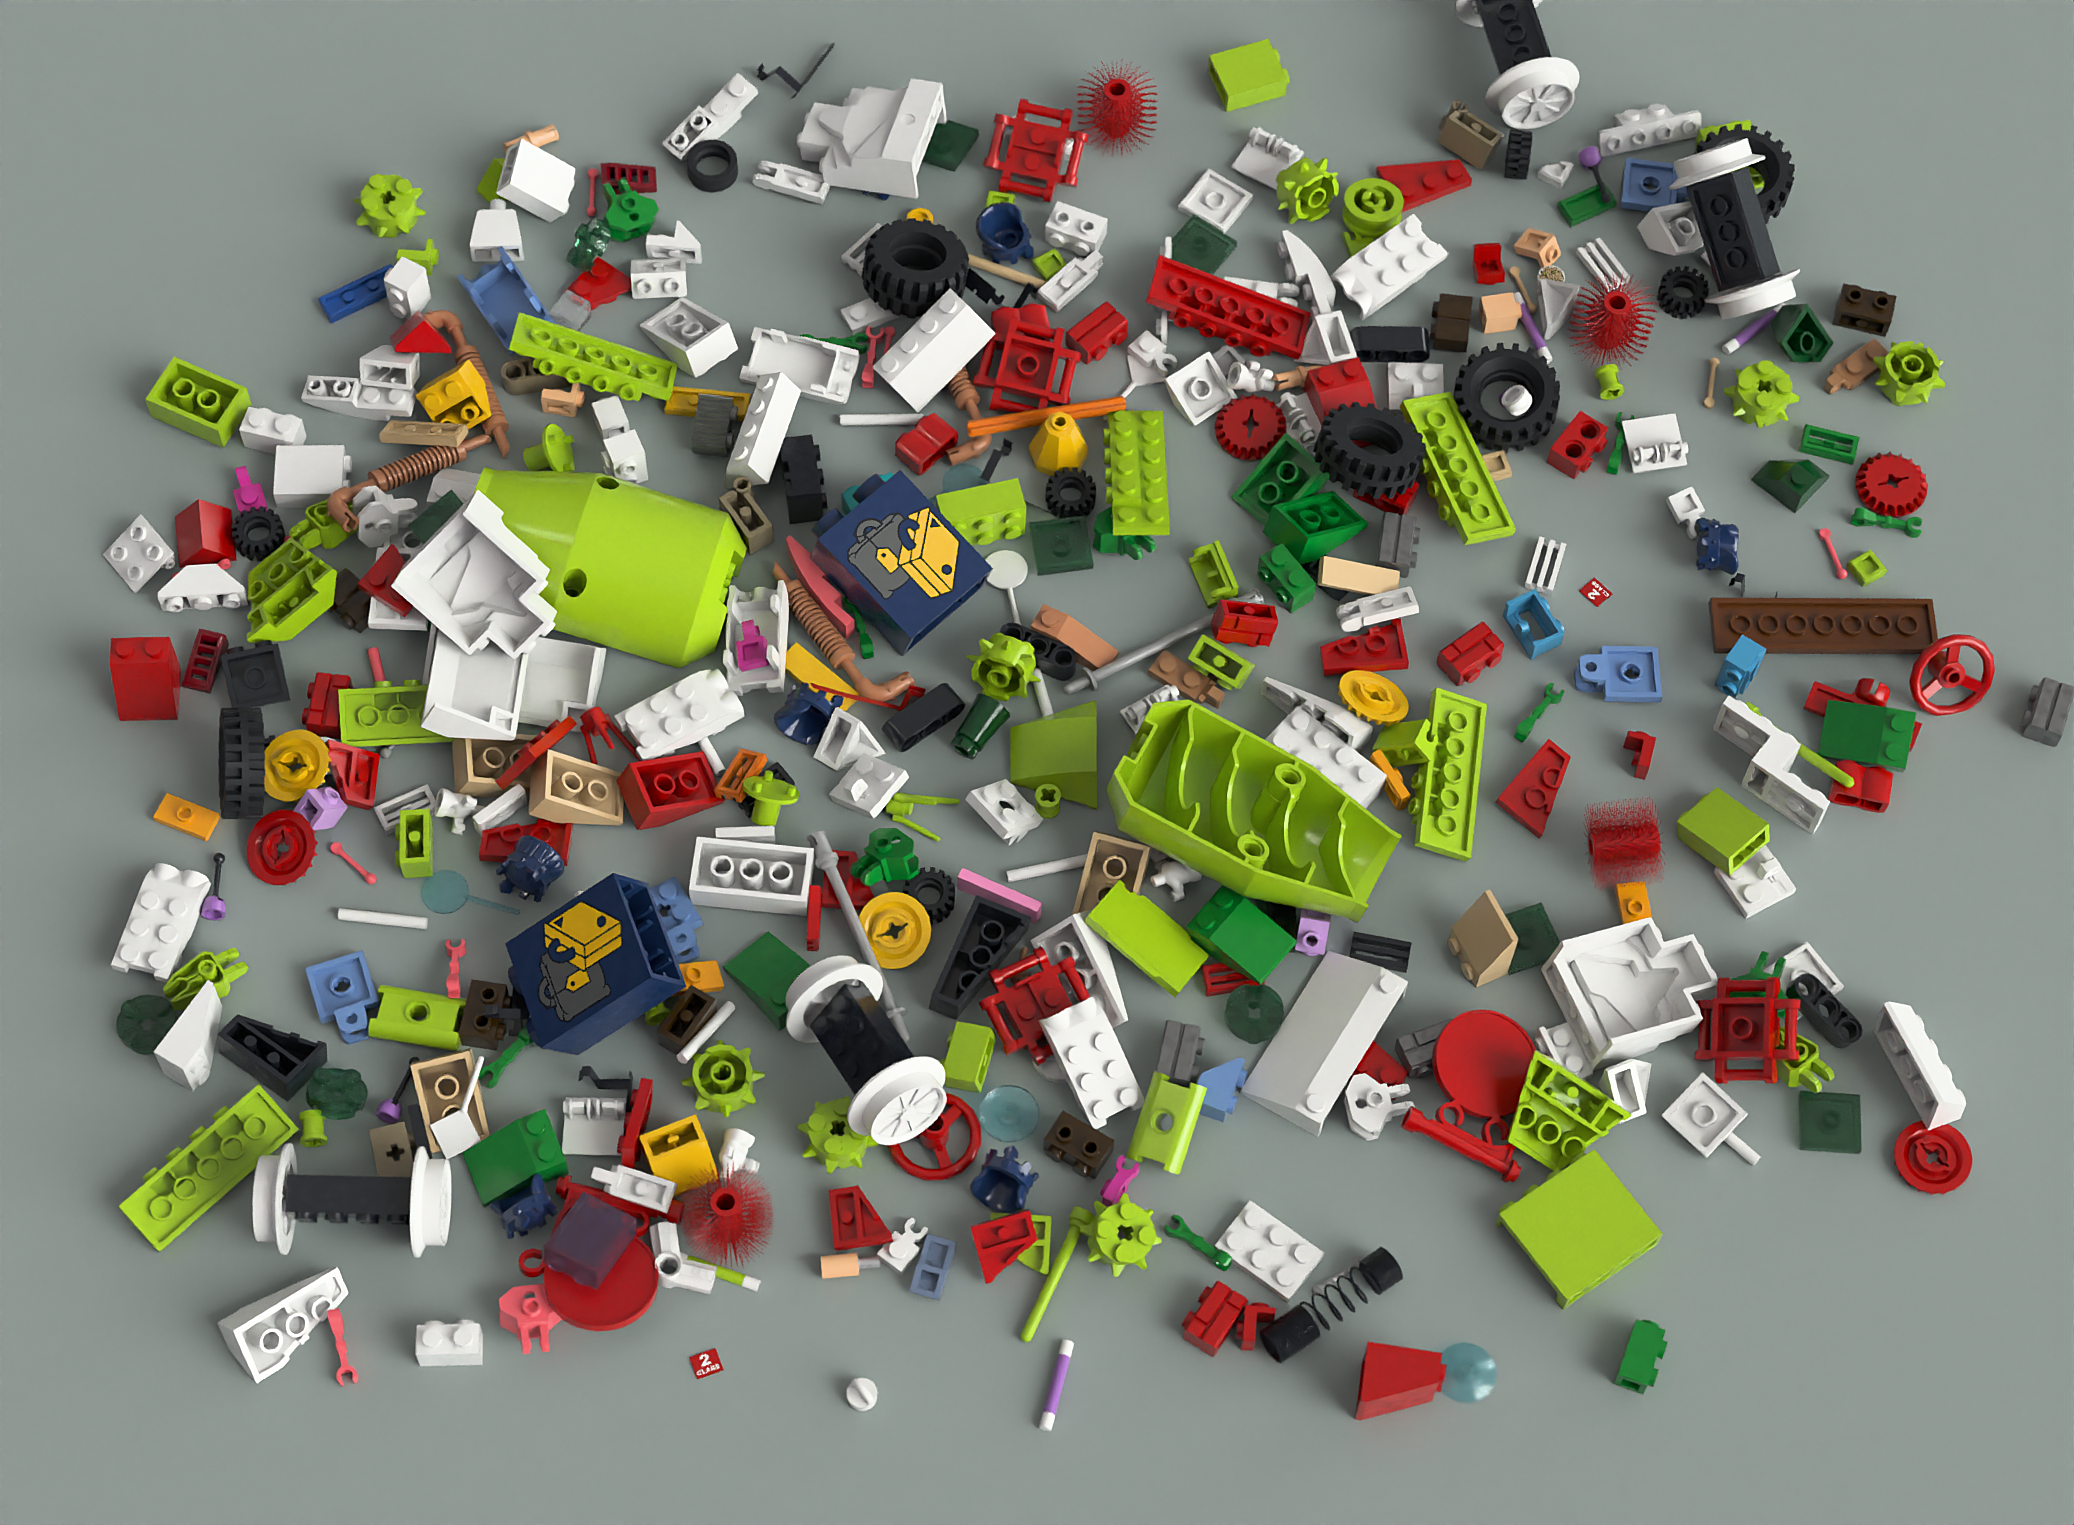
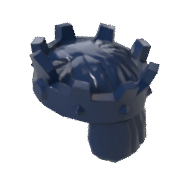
M1007 202L996 203L987 206L979 214L976 221V232L982 241V252L984 255L988 254L994 263L999 264L1000 260H1010L1013 265L1018 263V257L1022 254L1024 258L1033 257V247L1030 246V238L1032 236L1026 224L1022 221L1021 210L1016 205Z
M1704 517L1697 519L1695 523L1700 532L1697 541V555L1699 557L1696 560L1697 570L1708 569L1710 571L1718 568L1730 575H1734L1739 566L1737 559L1738 528L1734 524H1720V521L1715 519L1709 520Z
M802 682L799 689H796V685L792 684L785 705L774 714V723L790 739L800 744L812 746L820 741L824 728L827 727L835 708L842 705L844 697L834 695L829 702L825 698L827 693L825 691L819 690L818 693L809 691L808 683Z
M530 835L520 837L515 842L513 853L508 855L505 861L499 864L500 867L496 869L497 875L504 874L506 877L505 880L499 883L500 892L510 894L515 886L521 890L520 898L526 900L529 895H534V901L540 902L551 883L564 873V863L562 858H560L561 856L549 844Z
M1014 1145L1004 1148L1003 1157L997 1156L998 1150L990 1149V1153H986L984 1164L981 1165V1173L970 1184L971 1194L987 1207L1001 1213L1013 1214L1023 1211L1026 1195L1029 1193L1030 1188L1033 1187V1183L1039 1178V1174L1037 1172H1034L1032 1175L1029 1173L1032 1165L1027 1161L1022 1165L1014 1161L1019 1156V1152Z
M538 1173L533 1175L532 1184L524 1190L506 1199L493 1201L490 1204V1208L501 1217L500 1220L503 1228L506 1230L508 1239L514 1238V1231H518L521 1237L528 1235V1230L533 1229V1227L539 1226L542 1228L547 1224L545 1220L547 1214L552 1217L558 1214L556 1210L558 1207L550 1200L551 1196H548L545 1192L543 1177Z

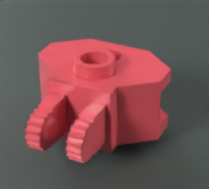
M544 1284L512 1287L499 1299L500 1326L517 1335V1339L521 1340L523 1354H530V1339L539 1338L542 1352H548L549 1330L560 1322L562 1318L549 1305L544 1291ZM531 1293L535 1295V1298L525 1299V1295Z

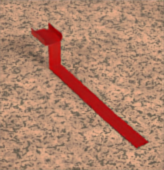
M810 683L813 688L899 711L906 708L911 696L921 698L925 695L924 692L926 690L910 685L901 705L898 706Z

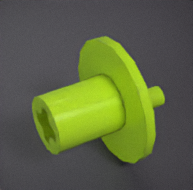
M556 424L546 425L542 433V443L524 449L523 456L530 471H539L551 467L553 471L573 472L575 470L574 456L570 443L574 442L573 435L566 436L563 430Z
M769 770L765 771L764 776L746 778L742 784L743 791L755 798L751 820L761 826H775L781 805L796 803L800 797L796 786L772 778L773 772Z

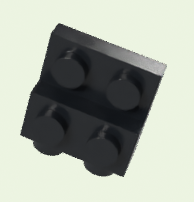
M272 640L255 643V648L244 650L243 646L227 649V654L220 655L232 708H257L291 700L278 643L272 644Z

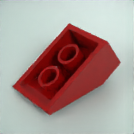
M1359 357L1307 372L1303 390L1307 394L1321 426L1329 411L1333 408L1338 411L1341 404H1345L1350 408L1353 402H1359L1361 407H1367V404L1371 403L1377 409L1369 379ZM1351 440L1359 448L1374 445L1364 441Z
M703 751L629 763L616 780L637 830L664 826L722 804L725 801L723 796L719 798L715 795L714 789L718 784Z

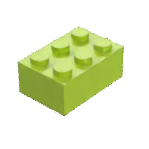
M175 356L145 399L151 417L222 448L225 447L244 418L248 407L252 405L246 387Z
M1018 478L936 495V508L971 546L977 544L988 545L996 540L1005 538L1015 539L1025 534L1026 504Z

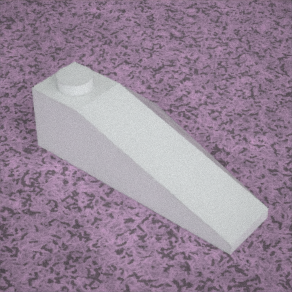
M1690 201L1652 208L1637 226L1648 248L1676 256L1695 252L1704 246Z
M1269 677L1263 680L1261 694L1289 715L1297 706H1300L1357 752L1370 741L1373 730L1370 722H1367L1363 717H1357V714L1349 711L1348 708Z
M1092 910L1074 914L1030 940L1034 949L1042 947L1045 950L1051 966L1058 964L1068 957H1073L1076 963L1075 969L1089 995L1095 997L1101 1005L1112 1029L1128 1021L1107 942L1084 922ZM1065 973L1058 975L1057 977L1062 982L1064 990L1067 993H1072L1079 1001Z
M334 1266L244 1306L217 1324L229 1350L251 1379L258 1383L281 1369L290 1360L288 1356L295 1348L307 1341L309 1338L308 1334L320 1321H324L328 1317V1310L335 1309L349 1293L338 1267Z

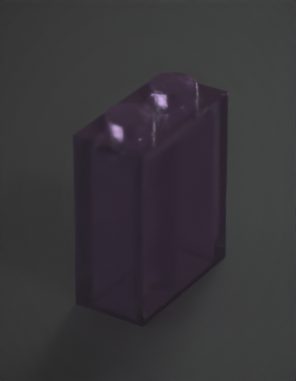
M583 1192L545 1243L544 1262L552 1270L562 1271L572 1276L579 1284L589 1285L598 1289L636 1236V1218Z

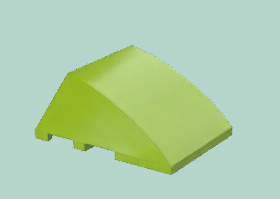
M288 539L248 573V600L251 601V611L247 614V620L251 623V632L247 633V641L258 643L267 640L286 641L294 638L334 604L337 571L294 539Z
M1096 700L1010 727V783L1036 791L1043 784H1053L1059 788L1061 797L1064 800L1088 805L1089 808L1097 810Z
M1534 1050L1507 1141L1554 1171L1557 1168L1562 1169L1576 1155L1585 1152L1586 1147L1599 1137L1606 1136L1610 1133L1609 1130L1622 1120H1627L1632 1114L1601 1090L1554 1059Z

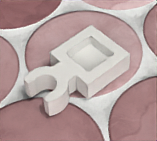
M1148 330L1128 346V353L1147 369L1154 364L1158 374L1166 377L1168 369L1163 366L1164 364H1170L1173 368L1177 367L1176 357L1172 354H1165L1167 346Z
M1690 487L1668 497L1666 503L1678 525L1686 522L1687 535L1693 540L1697 536L1694 527L1697 526L1695 521L1700 518L1699 515L1703 514L1705 509L1693 487Z
M910 1218L906 1222L903 1235L895 1231L892 1234L894 1242L884 1244L877 1253L880 1261L900 1275L905 1272L920 1252V1248L915 1243L924 1241L928 1234L927 1227H924L920 1233H913L911 1231V1228L915 1225L914 1218Z

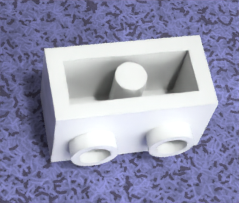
M1057 201L1045 226V241L1055 247H1063L1074 251L1080 256H1089L1094 250L1099 251L1107 234L1108 219Z
M402 256L397 264L386 272L384 284L391 312L399 318L405 317L406 319H409L418 310L421 312L431 299L426 269Z
M248 407L239 429L244 447L276 454V446L303 445L307 437L302 419L292 414L282 415L274 413L266 408Z
M635 429L603 440L604 452H601V457L605 465L603 467L604 474L634 484L648 480L645 451Z
M459 1320L456 1324L428 1321L425 1325H417L416 1357L419 1365H482L483 1333L480 1324L472 1320Z

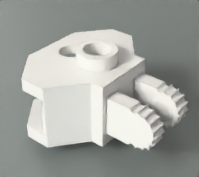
M377 486L364 487L353 498V514L359 519L358 539L369 548L379 547L391 535L398 534V528L416 525L417 515L414 512L418 509V502L411 498L394 499L392 494L386 495Z
M1366 1073L1353 1075L1343 1101L1350 1129L1365 1141L1378 1139L1385 1122L1392 1121L1393 1116L1405 1114L1411 1106L1415 1108L1412 1101L1396 1104L1391 1102V1098L1410 1093L1409 1084L1387 1087L1386 1083L1379 1084Z

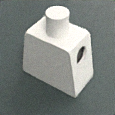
M502 199L490 201V210H479L476 214L470 240L472 262L500 261L501 253L498 250L500 246L505 249L512 261H524L516 210L506 209V202Z
M381 345L360 358L361 385L411 390L420 376L419 353L395 352L392 346Z

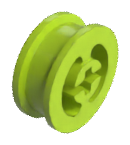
M1378 178L1358 180L1351 184L1345 192L1342 212L1343 221L1353 233L1355 232L1362 237L1380 238L1401 223V211L1404 203L1403 195L1395 185L1386 180Z

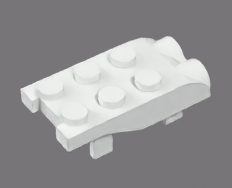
M1414 214L1355 254L1330 276L1332 283L1338 281L1347 298L1359 305L1361 309L1359 317L1362 321L1424 277L1426 272L1445 260L1448 255L1440 244L1437 245L1435 242L1430 241L1421 230L1422 223Z
M754 327L751 337L752 343H755L749 365L742 366L739 376L740 381L756 385L760 375L782 372L801 390L800 397L829 404L847 402L852 379L855 376L859 363V350L808 337L788 335L783 331L770 329L769 331Z
M784 580L778 581L777 589L756 587L751 592H742L735 585H730L729 598L727 599L726 650L723 652V664L727 668L726 682L730 690L734 691L737 696H743V693L754 689L764 688L768 689L770 693L784 692L789 601ZM753 619L754 626H759L760 636L763 635L767 640L766 659L769 661V666L742 672L738 667L736 642L744 640L742 622Z
M715 669L692 674L614 717L622 732L625 730L629 731L639 746L636 748L638 757L641 761H645L659 756L660 758L675 756L674 749L694 744L711 734L715 735L723 731L726 726L745 716L737 695L734 691L730 690L720 670Z
M155 864V867L149 870L141 885L112 960V969L127 973L128 969L132 968L152 973L155 980L167 983L174 971H178L183 960L181 954L192 936L202 910L203 902L211 885L209 879L196 871H180L168 864Z
M1090 996L1086 1000L1070 1006L1051 1017L1039 1020L1060 1069L1074 1093L1079 1108L1082 1109L1089 1126L1098 1129L1107 1124L1105 1119L1127 1107H1130L1131 1111H1135L1143 1106L1145 1100L1111 1024L1095 997Z

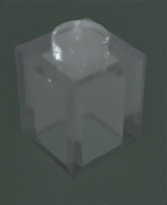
M569 290L565 291L549 311L550 316L557 325L579 332L592 317L590 302Z

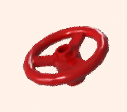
M1952 634L1937 639L1921 652L1913 664L1909 678L1911 697L1921 710L1934 716L1955 714L1972 708L1982 700L1991 687L1995 673L1993 654L1985 642L1972 635ZM1961 646H1968L1976 650L1982 658L1983 674L1981 681L1965 674V668L1958 662ZM1928 665V671L1934 678L1921 688L1923 670ZM1961 685L1974 691L1963 701L1949 706L1936 705L1927 700L1942 687L1954 688Z
M945 1092L947 1097L945 1105L951 1106V1108L944 1114L941 1113L927 1129L913 1137L919 1138L924 1147L934 1151L940 1169H927L914 1164L904 1155L899 1143L887 1145L894 1162L907 1174L925 1181H941L961 1174L974 1162L982 1144L981 1125L974 1110L960 1097ZM963 1115L969 1126L970 1142L965 1154L956 1163L951 1164L945 1146L949 1140V1127Z

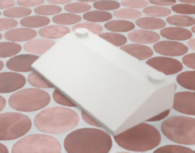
M432 622L422 685L429 682L438 627ZM537 637L535 639L536 645L528 654L518 722L548 727L556 719L561 723L568 716H571L577 723L571 731L581 732L580 727L583 723L580 716L587 710L594 708L603 674L606 648Z
M438 628L421 727L446 737L513 741L516 737L528 654L524 655L521 653L514 660L491 640L483 650L480 651L477 648L469 655Z
M1328 951L1240 1093L1318 1137L1326 1116L1398 999L1402 1000L1404 998L1408 981L1383 967Z

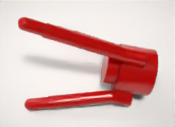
M600 707L591 708L580 716L583 723L580 730L584 736L591 763L598 765L590 736L591 733L593 737L601 735L609 749H614V744L606 732L608 727L638 761H641L636 753V748L616 727L609 715L602 712Z

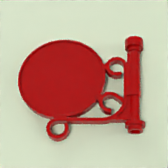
M1471 1010L1452 1019L1440 1031L1435 1041L1432 1055L1435 1078L1441 1091L1450 1102H1446L1438 1107L1435 1113L1436 1120L1432 1118L1427 1120L1423 1116L1422 1111L1411 1106L1406 1111L1400 1127L1410 1133H1422L1473 1161L1476 1160L1501 1173V1180L1507 1183L1510 1181L1514 1183L1521 1172V1167L1517 1165V1161L1511 1160L1516 1146L1511 1143L1501 1146L1493 1145L1489 1127L1490 1125L1497 1126L1502 1134L1501 1140L1505 1141L1510 1130L1506 1122L1501 1118L1516 1111L1534 1050H1536L1525 1030L1510 1017L1492 1010ZM1445 1109H1450L1454 1112L1456 1116L1454 1125L1445 1120L1443 1116ZM1463 1112L1474 1117L1488 1119L1481 1128L1482 1140L1458 1128L1464 1120Z
M570 1175L560 1176L556 1185V1194L561 1195V1198L566 1200L563 1209L557 1216L543 1259L541 1250L534 1248L525 1250L519 1256L520 1272L530 1278L538 1277L544 1273V1291L548 1303L554 1312L567 1323L589 1331H611L625 1327L639 1319L649 1309L658 1290V1266L655 1268V1257L648 1246L638 1237H642L648 1232L649 1217L657 1219L658 1216H661L663 1219H667L669 1223L680 1225L681 1217H683L681 1212H684V1208H681V1206L685 1207V1201L672 1199L668 1212L663 1213L611 1196L603 1191L604 1188L600 1189L574 1183ZM589 1208L593 1216L592 1221L589 1223L578 1222L575 1211ZM597 1209L623 1215V1230L611 1227H597L599 1221ZM571 1213L572 1227L578 1232L568 1236L554 1248L562 1222ZM629 1216L641 1219L644 1222L639 1228H632L627 1223ZM530 1258L542 1259L541 1264L536 1268H529L524 1264Z

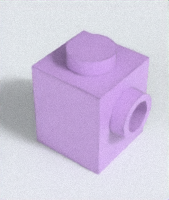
M332 787L307 790L293 811L303 815L305 819L310 821L312 829L321 830L334 828L348 806L340 798L337 791Z
M1302 909L1295 950L1301 951L1302 954L1308 956L1324 955L1331 915Z

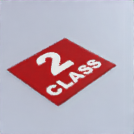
M1595 577L1579 590L1596 607L1612 595Z
M716 1348L689 1357L697 1380L723 1371Z

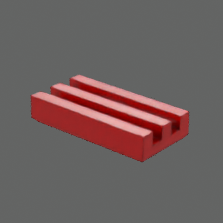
M810 885L807 951H818L820 944L822 888L817 885Z
M1223 963L1201 966L1206 997L1262 989L1265 986L1264 982L1260 985L1253 980H1248L1249 978L1238 972L1210 977L1209 974L1234 971Z

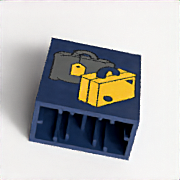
M899 470L886 482L878 474H874L867 479L852 496L859 505L846 516H843L837 508L825 514L811 530L818 539L810 559L895 650L903 656L984 586L993 568L909 478Z
M615 873L610 874L505 943L512 962V966L508 969L509 980L514 989L524 996L531 1016L526 1021L528 1034L533 1042L542 1049H550L578 1056L686 987L649 884Z

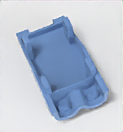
M500 246L498 248L501 253L500 261L492 265H483L479 269L477 277L472 280H466L462 274L458 275L457 278L506 350L513 356L516 352L509 350V345L519 312L554 324L556 323L505 249Z

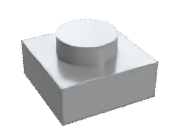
M1225 345L1212 354L1226 379L1228 378L1229 369L1234 362H1240L1246 366V361L1231 346Z

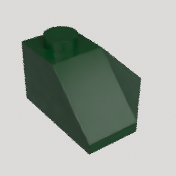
M1808 304L1782 305L1770 323L1778 345L1790 362H1821L1834 343Z
M1809 459L1769 460L1753 476L1751 481L1792 512L1796 513L1829 479L1830 475Z

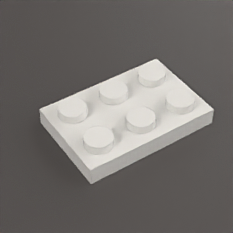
M1251 1200L1214 1246L1217 1250L1227 1252L1232 1258L1231 1263L1287 1303L1324 1256L1323 1251Z

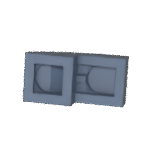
M930 1234L926 1235L920 1260L917 1263L910 1287V1293L936 1300L940 1299L957 1242Z

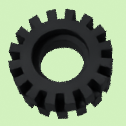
M1510 130L1504 178L1526 180L1532 147L1531 131Z
M1677 266L1674 272L1672 269H1669L1667 274L1662 276L1657 292V301L1660 300L1659 306L1661 308L1665 307V313L1673 312L1672 317L1677 318V315L1681 314V319H1686L1689 313L1690 318H1692L1696 312L1699 314L1705 305L1704 299L1707 298L1709 293V283L1707 280L1704 281L1705 276L1702 273L1697 276L1698 270L1695 268L1690 272L1688 271L1689 266H1684V270ZM1675 287H1685L1693 293V296L1689 298L1679 297L1673 292V289Z
M1065 467L1062 474L1057 470L1054 472V477L1051 475L1048 479L1045 496L1048 510L1052 509L1053 516L1059 513L1060 520L1064 521L1065 516H1068L1069 522H1074V516H1077L1079 521L1083 519V513L1088 516L1091 509L1093 510L1095 506L1096 484L1093 482L1091 475L1086 477V471L1083 469L1080 473H1077L1078 468L1073 467L1072 472H1068V467ZM1065 488H1075L1082 495L1078 500L1068 501L1060 496V492Z
M254 506L250 507L251 513L243 510L241 512L242 518L238 515L236 516V524L232 523V537L240 555L243 557L247 555L248 560L251 561L256 556L259 562L262 561V556L268 557L284 544L283 540L286 535L278 514H274V511L270 508L266 512L265 507L260 506L259 511H256ZM265 527L269 530V535L262 540L254 541L248 538L249 532L255 528Z
M925 867L920 868V873L910 880H905L902 893L915 898L925 907L927 914L930 916L931 925L934 919L940 923L943 921V916L946 918L950 916V910L953 911L955 906V885L952 883V878L949 875L945 877L943 870L940 869L938 873H935V867H930V872H926ZM926 887L935 888L940 893V899L934 904H924L917 897L919 891Z

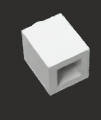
M618 395L603 397L597 402L591 403L593 418L602 440L630 431L629 421Z

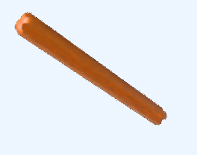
M1123 396L970 420L966 424L968 436L974 437L1040 426L1050 414L1060 411L1071 415L1074 420L1108 415V412L1125 411L1126 401Z

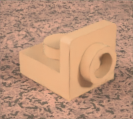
M1528 228L1514 244L1517 254L1538 259L1541 269L1545 266L1553 265L1561 254L1554 234Z
M580 382L573 383L571 393L561 389L551 390L543 388L541 395L543 413L576 418L578 407H583L585 392L581 391Z

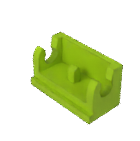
M1217 540L1211 544L1194 549L1192 551L1194 556L1189 558L1188 563L1207 608L1216 607L1219 599L1237 598L1239 586L1220 541Z
M1427 719L1391 724L1389 726L1385 725L1372 750L1375 752L1380 749L1392 767L1429 762L1433 758L1432 753L1437 745L1438 735H1432L1430 740H1427L1426 734L1431 725Z

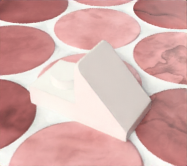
M679 220L676 223L674 237L661 234L656 236L647 235L646 250L648 259L685 258L687 263H702L701 244Z

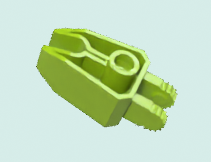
M352 498V502L347 503L348 509L353 513ZM327 499L307 507L305 511L306 519L294 525L290 529L289 535L307 550H311V548L321 545L323 548L333 549L354 534L358 527L354 531L350 528L351 532H345L333 520L332 516L329 517L327 515Z
M233 947L216 956L212 952L203 951L176 971L163 988L167 999L174 997L170 1000L173 1009L186 1010L208 980L213 983L219 999L227 996L231 989L230 982L238 979L249 970V967L243 961L223 970V967L240 956L238 950Z
M1780 1026V1042L1777 1050H1784L1785 1027ZM1797 1034L1796 1050L1799 1051V1060H1776L1778 1076L1788 1087H1798L1802 1084L1813 1093H1818L1822 1089V1084L1819 1079L1814 1077L1813 1073L1828 1082L1835 1077V1073L1826 1063L1819 1059L1818 1045Z

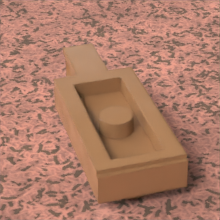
M1874 338L1835 365L1830 372L1831 376L1826 379L1823 388L1829 395L1842 387L1846 390L1854 389L1881 370L1873 362L1874 357L1887 356L1889 352Z
M1165 649L1148 669L1150 677L1163 685H1175L1179 695L1187 700L1189 699L1200 704L1205 701L1216 709L1224 701L1225 693L1215 687L1216 682Z

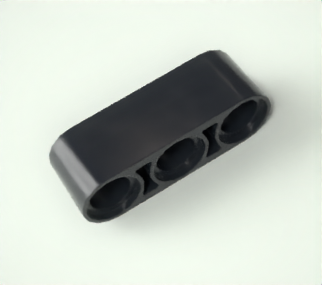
M1358 326L1350 331V337L1360 362L1420 363L1428 360L1430 357L1429 331L1424 327Z
M1007 623L1000 629V633L1005 636L1014 637L1022 642H1029L1034 650L1043 651L1041 654L1033 653L1036 658L1035 668H1040L1041 673L1060 681L1069 680L1074 676L1076 671V652L1070 646L1018 623ZM1067 661L1069 664L1060 665L1057 662Z
M942 683L892 716L883 725L882 731L900 752L907 751L956 718L964 710L965 703L948 683Z
M1805 973L1788 983L1786 986L1787 998L1801 1001L1799 1011L1831 1045L1836 1048H1846L1860 1039L1863 1032L1860 1022L1813 974ZM1799 983L1806 986L1807 995L1800 992ZM1820 1005L1827 1008L1828 1017L1821 1014ZM1841 1026L1848 1030L1849 1039L1842 1036Z

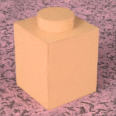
M1513 292L1480 298L1477 312L1484 334L1516 329L1518 318H1521V306L1519 302H1515Z

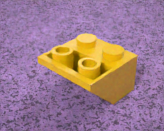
M469 359L428 382L415 395L432 421L436 423L465 424L470 429L491 416L485 382Z
M696 1114L639 1136L641 1150L651 1174L677 1184L673 1198L689 1192V1188L694 1189L691 1186L698 1188L702 1187L700 1184L703 1186L707 1185L705 1182L706 1177L709 1178L711 1183L710 1178L714 1174L717 1178L716 1166Z

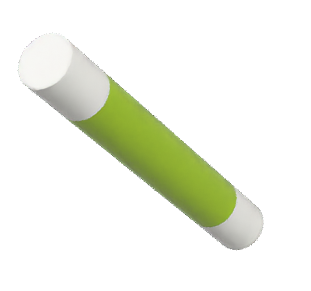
M680 1252L682 1259L714 1266V1263ZM715 1264V1267H717L716 1278L757 1292L761 1280Z

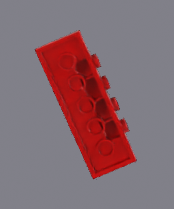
M1161 255L1156 260L1145 301L1169 311L1167 318L1174 320V324L1178 327L1186 328L1190 326L1199 330V333L1204 337H1219L1224 339L1228 346L1237 347L1240 345L1250 349L1251 354L1258 357L1269 356L1273 350L1298 360L1302 354L1311 312Z

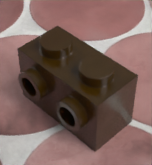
M1843 283L1837 299L1832 325L1886 337L1892 321L1897 296L1883 291H1873L1861 288L1858 285Z
M471 980L459 1030V1037L463 1046L497 1051L499 1041H504L507 1024L503 1023L504 1018H485V1005L499 1003L498 1008L512 1009L513 996H509L507 985Z
M690 985L687 991L679 996L669 1016L665 1017L657 1028L659 1045L678 1055L717 1012L716 999Z
M1063 1110L1044 1138L1043 1150L1046 1151V1155L1056 1162L1063 1161L1072 1166V1170L1082 1177L1089 1176L1094 1180L1114 1149V1139Z

